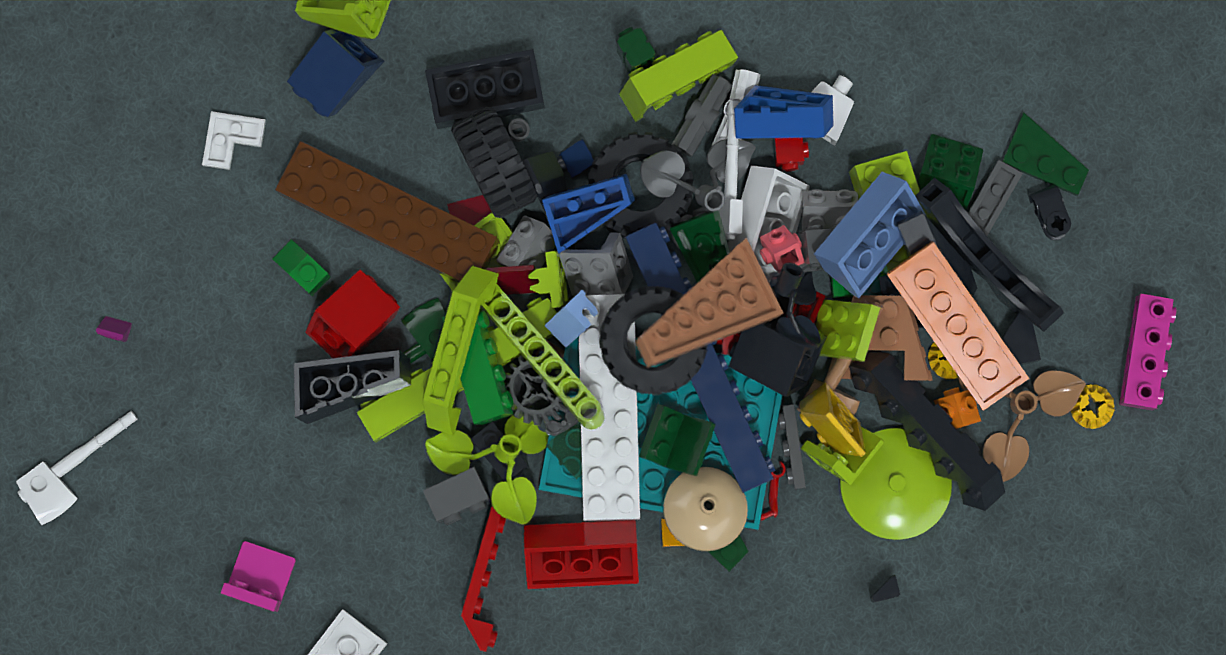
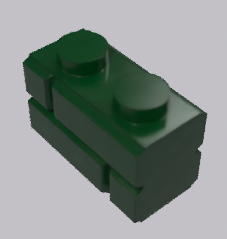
M629 27L618 34L617 53L622 62L625 63L629 74L640 67H643L645 70L653 66L651 63L655 60L656 53L650 42H647V37L641 28L633 29V27Z

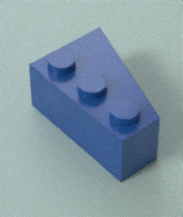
M755 85L734 108L736 139L825 137L834 126L833 95Z
M627 174L550 195L542 200L558 254L635 201Z

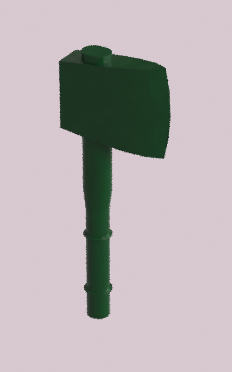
M439 298L417 307L401 321L418 342L403 352L410 358L411 363L425 354H428L432 360L435 358L444 325L442 317L446 316Z

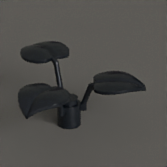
M785 263L779 275L773 276L769 282L770 287H773L779 295L789 298L787 317H782L777 321V331L783 339L791 344L807 348H818L821 338L815 324L805 316L799 315L794 317L793 315L794 303L810 305L816 299L817 295L812 272L804 273L800 266L794 263Z

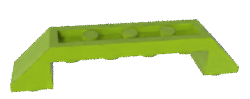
M472 266L453 290L423 398L427 427L450 435L455 434L462 409L453 406L481 302L482 300L492 301L499 273Z

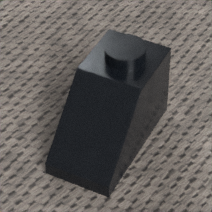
M1018 312L1001 339L1020 365L1038 362L1041 360L1033 323Z

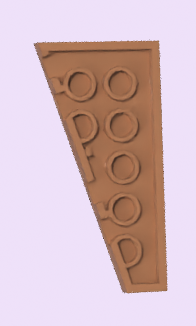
M747 238L730 251L635 341L648 367L767 322L783 314Z

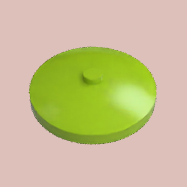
M891 428L877 431L873 434L884 441L878 452L851 486L840 479V491L844 506L851 518L862 529L872 535L890 540H902L918 536L934 526L944 514L951 497L952 480L936 475L930 452L909 447L905 429Z

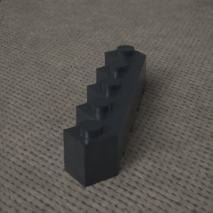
M868 350L864 362L855 360L850 364L849 369L854 388L876 395L882 418L903 423L909 447L931 453L936 475L958 482L964 505L986 511L1006 493L1001 470L993 461L988 464L978 453L980 448L966 433L961 435L950 424L953 419L938 403L935 406L932 405L923 395L925 393L924 388L916 380H904V374L896 366L898 361L891 354L878 350Z

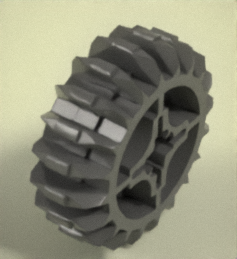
M540 350L537 356L533 352L532 357H539L544 351ZM523 356L518 357L521 365L510 364L514 373L505 374L506 378L510 379V383L504 384L506 390H510L514 406L511 408L516 410L514 416L518 419L523 417V422L530 424L533 420L536 426H540L542 420L545 424L550 425L552 423V416L558 421L561 420L559 411L562 410L568 413L570 410L540 375L534 377L529 374L533 367ZM562 369L552 370L549 377L558 376ZM522 381H524L527 386V391L523 396L525 398L524 400H522L521 397ZM532 381L542 384L543 391L548 395L539 393L538 388H536ZM577 389L569 390L566 397H569L570 393H576ZM543 399L552 403L541 410L530 409L533 404L537 405Z

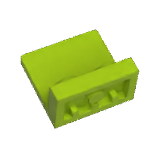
M861 427L866 452L862 457L837 453L830 446L827 448L820 442L816 446L808 440L800 449L821 468L851 486L884 444V441Z

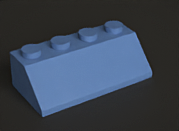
M881 172L820 245L814 255L825 272L855 297L860 298L903 245L896 222L920 211L924 214L925 212L907 181Z

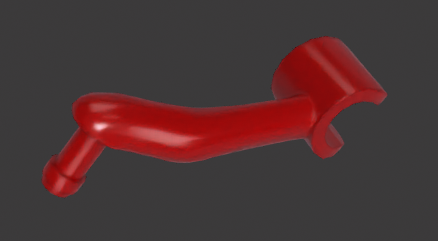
M779 462L781 467L780 474L776 475L771 472L773 477L770 480L769 506L771 511L761 514L760 521L771 516L775 518L778 515L779 477H782L786 471V467L782 462Z

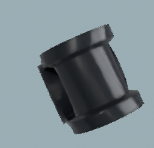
M1055 184L1029 194V201L1036 208L1034 213L1038 217L1046 237L1051 240L1062 239L1071 228V219L1057 185ZM1054 220L1057 224L1062 223L1063 227L1060 231L1058 228L1051 227Z

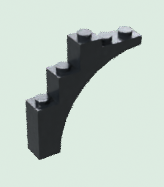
M934 178L915 195L929 220L946 240L959 251L963 259L971 267V270L986 280L996 297L1013 312H1019L1043 332L1064 314V311L1057 303L1036 287L992 243L948 187Z

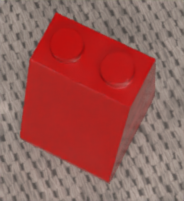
M359 270L315 310L305 333L332 358L357 356L395 318L400 306L392 295L385 293L377 285L373 277Z

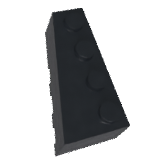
M398 350L294 363L295 418L310 424L410 386V358Z

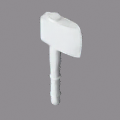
M729 101V114L727 115L725 203L719 209L726 240H735V236L742 233L743 200L736 199L739 145L738 139H736L734 108L740 101Z
M132 410L122 418H118V421L96 437L94 436L85 445L71 452L51 468L46 462H42L16 481L20 488L18 491L19 496L25 503L29 504L41 525L60 516L78 499L60 478L84 461L99 447H102L103 444L138 420Z

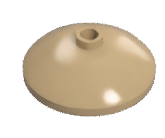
M700 467L697 476L682 473L670 485L664 499V518L672 535L683 545L699 551H714L729 545L741 533L747 519V501L738 482L729 474L716 468ZM705 501H709L713 504L712 510H706L704 508Z

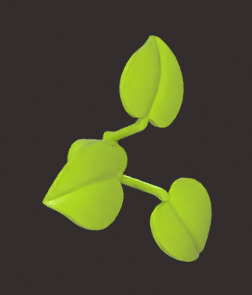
M514 415L511 416L504 426L505 436L501 438L497 445L493 444L490 448L476 454H471L473 443L468 435L462 431L455 430L454 435L442 432L426 440L425 447L430 460L439 470L449 475H458L467 471L470 467V460H476L495 452L496 458L503 463H507L508 468L506 474L507 482H500L493 488L491 502L494 509L502 517L523 525L530 521L534 515L537 502L535 488L525 477H518L512 481V470L515 464L514 460L520 451L526 454H536L543 451L547 446L549 435L534 425L533 420L530 424L523 422V417L518 419Z

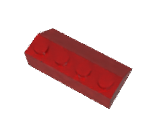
M636 520L524 525L527 589L639 583Z

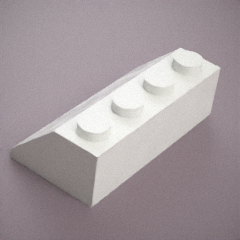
M751 166L741 198L743 200L742 233L736 235L735 240H729L728 248L729 252L732 251L741 241L747 238L769 283L772 277L779 275V273L771 264L767 265L762 259L760 249L763 247L760 237L783 225L791 234L796 233L803 211L802 192L809 191L810 186L775 168Z

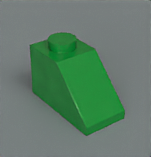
M292 239L273 258L312 297L331 278Z

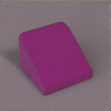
M106 316L96 328V332L103 337L125 342L128 339L132 323Z

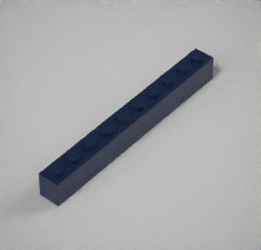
M654 223L625 237L647 286H662L676 290L683 295L692 288L688 278L682 279L678 268L682 267L676 252H669L666 243L670 242L664 226L658 228L657 223ZM715 341L708 344L702 367L691 379V382L709 421L716 425L714 429L715 435L741 491L744 493L772 480L771 472H774L775 468L769 455L763 457L759 447L764 445L757 430L752 432L748 421L752 420L746 405H739L736 396L740 395L739 389L734 379L728 380L724 371L729 368L723 355L716 354L712 346L717 343Z

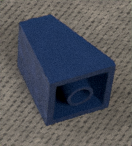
M331 29L322 33L287 82L293 87L292 90L296 95L306 98L313 104L312 107L318 114L330 117L336 115L385 61L357 36Z

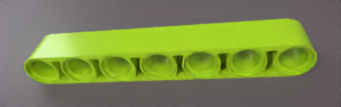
M496 284L492 301L482 300L480 307L582 426L590 430L599 428L604 422L605 415L598 400ZM502 310H510L507 316L498 317V314ZM527 329L524 336L515 337L518 330ZM544 349V353L541 356L532 357L535 350ZM562 369L557 377H549L552 370ZM579 389L575 397H566L569 390ZM587 410H597L596 414L593 417H584V413Z

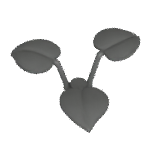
M727 139L716 142L707 154V163L713 168L710 171L713 186L705 184L697 189L680 180L685 172V164L681 156L673 151L657 152L644 159L641 163L640 175L642 182L652 194L658 197H670L675 192L677 184L695 193L697 203L703 207L694 209L693 215L684 214L680 216L681 220L678 223L710 211H718L723 207L725 196L721 191L722 187L718 185L717 179L725 183ZM738 139L737 181L745 174L756 148L752 143L742 139ZM672 234L673 241H674L675 245L679 248V246H678V244H677V242H676V240H675V238H674V236H673V234Z

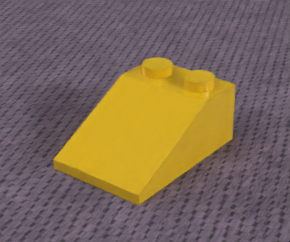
M826 382L800 401V418L808 427L813 426L817 430V437L826 447L830 445L835 452L860 457L866 454L861 423Z

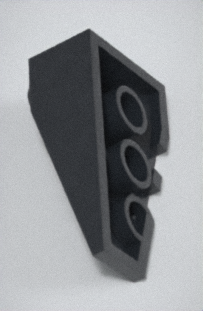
M553 151L522 161L544 211L545 208L542 201L544 198L567 191L564 172L568 171L562 157L556 158ZM574 243L565 250H575Z
M922 211L896 222L908 258L933 241L970 295L974 296L978 288L971 267Z

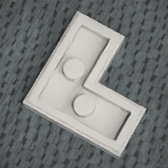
M211 111L202 165L230 170L235 143L262 147L266 120Z

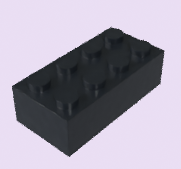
M534 49L425 70L437 129L452 127L455 122L485 107H493L499 117L545 109Z

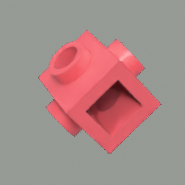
M784 225L760 237L763 247L760 249L761 257L767 265L771 264L778 273H780L785 263H794L798 266L805 263L799 237L795 232L791 234Z

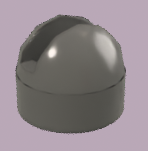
M518 118L508 124L506 131L511 141L521 142L529 135L530 128L525 120ZM522 128V133L516 135L512 133L513 131Z

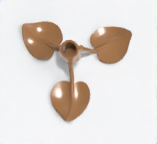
M1047 371L1039 375L1033 383L1034 391L1038 396L1029 391H1022L1018 394L1009 392L1005 395V397L1011 399L1010 407L1017 414V417L1007 435L995 433L985 441L983 446L984 460L988 464L993 461L1001 470L1003 482L1015 477L1023 469L1029 457L1027 440L1021 436L1012 437L1024 415L1036 409L1037 401H1040L1041 409L1048 415L1059 417L1069 413L1076 405L1086 385L1083 380L1067 372ZM958 376L962 390L967 391V387Z

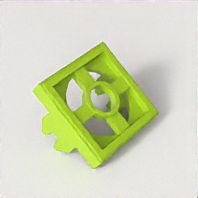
M558 251L545 252L547 268L536 269L528 275L530 279L539 280L538 284L530 286V290L539 294H550L552 308H562L569 302L566 275Z

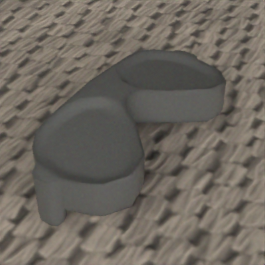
M569 411L565 414V421L560 423L552 420L550 425L545 424V431L547 435L557 436L576 425L579 421Z

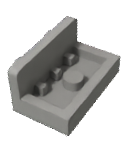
M818 189L803 191L802 231H806V227L812 225H823V229L833 228L832 225L840 223L858 201L857 192L849 190L822 191Z
M523 216L497 258V262L505 267L534 265L536 269L541 268L546 261L545 252H551L555 247L552 231L545 223Z

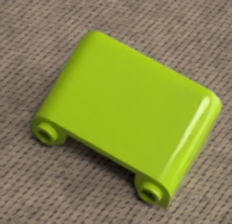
M297 0L295 11L303 20L360 38L375 39L380 32L391 0Z

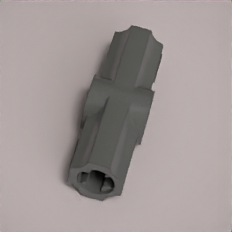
M714 74L711 76L699 99H695L684 119L686 121L672 145L675 144L681 149V153L692 157L695 154L706 132H710L713 122L717 120L720 114L719 110L732 90L733 85L722 77Z

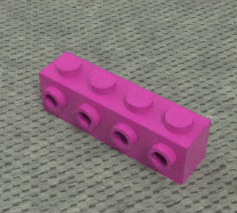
M1146 294L1136 296L1119 405L1155 410L1157 405L1162 404L1164 389L1160 388L1161 379L1166 377L1168 362L1164 361L1166 350L1169 351L1172 344V334L1168 333L1170 323H1174L1176 317V307H1173L1174 299Z

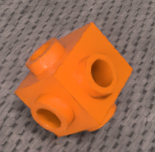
M959 387L944 391L943 398L934 400L935 405L938 403L953 419L950 424L955 429L981 421L976 401L969 390L960 392Z

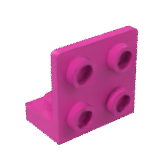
M244 541L229 583H224L221 594L278 612L296 559Z

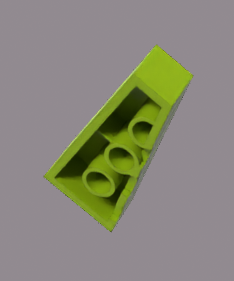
M722 30L714 34L709 31L701 35L697 39V43L691 46L689 43H686L674 51V55L668 58L666 55H663L651 63L653 66L645 70L643 67H640L628 75L630 78L619 95L635 122L642 119L646 110L651 106L655 110L659 109L673 98L672 94L676 93L677 96H681L696 86L695 81L698 80L699 84H702L710 79L713 74L717 75L735 63L738 56Z

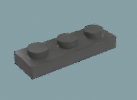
M1000 160L996 163L968 213L986 236H988L1023 174Z
M794 404L783 406L784 412L779 413L781 430L786 429L788 440L782 441L784 456L790 457L792 468H786L788 484H794L795 490L806 489Z

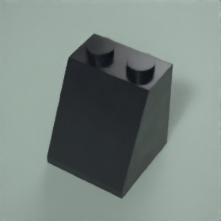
M774 318L740 332L741 335L738 342L731 348L729 354L731 361L728 367L786 397L808 385L827 337L820 334L821 343L818 348H807L791 344L779 335L776 328L779 319Z

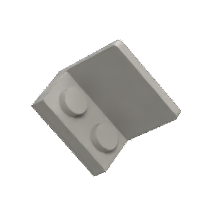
M610 233L601 250H563L559 254L573 296H576L581 290L586 293L585 295L625 294L633 278L620 233Z

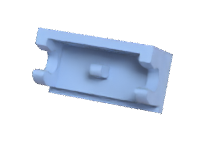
M583 290L544 325L565 347L591 325L588 318L582 314V309H587L593 316L598 314L596 307L588 300Z

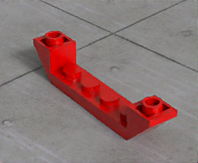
M491 507L461 614L480 651L484 652L488 651V647L494 648L498 632L493 630L494 624L473 618L474 614L480 615L484 602V598H480L482 586L488 587L492 571L487 570L490 559L495 561L499 549V544L495 543L497 532L503 533L507 520L498 514L494 507Z

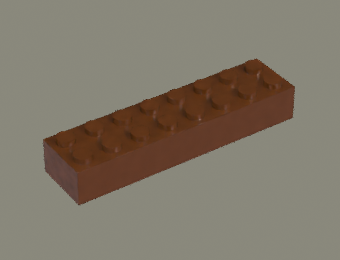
M301 141L275 189L280 196L457 283H460L472 266L486 270L498 244H500L496 236Z

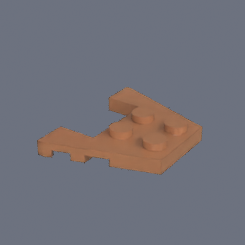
M853 296L851 301L853 303L873 305L874 302H877L884 307L877 318L868 350L905 351L904 380L932 381L931 371L928 370L925 361L926 353L924 347H921L917 333L919 329L914 312L902 296H861L860 298ZM832 358L828 373L838 358ZM849 367L842 379H852Z

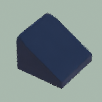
M583 139L559 154L572 179L592 168L594 158Z

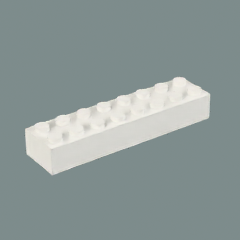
M625 294L585 295L596 307L598 314L593 316L587 309H582V314L588 318L591 325L579 335L580 381L598 400L605 415L603 424L597 429H586L581 424L584 521L640 520L637 392L626 388L610 374L602 359L599 344L600 329L607 312ZM634 321L628 331L627 345L631 355L636 360ZM587 410L584 413V417H593L596 414L597 410Z

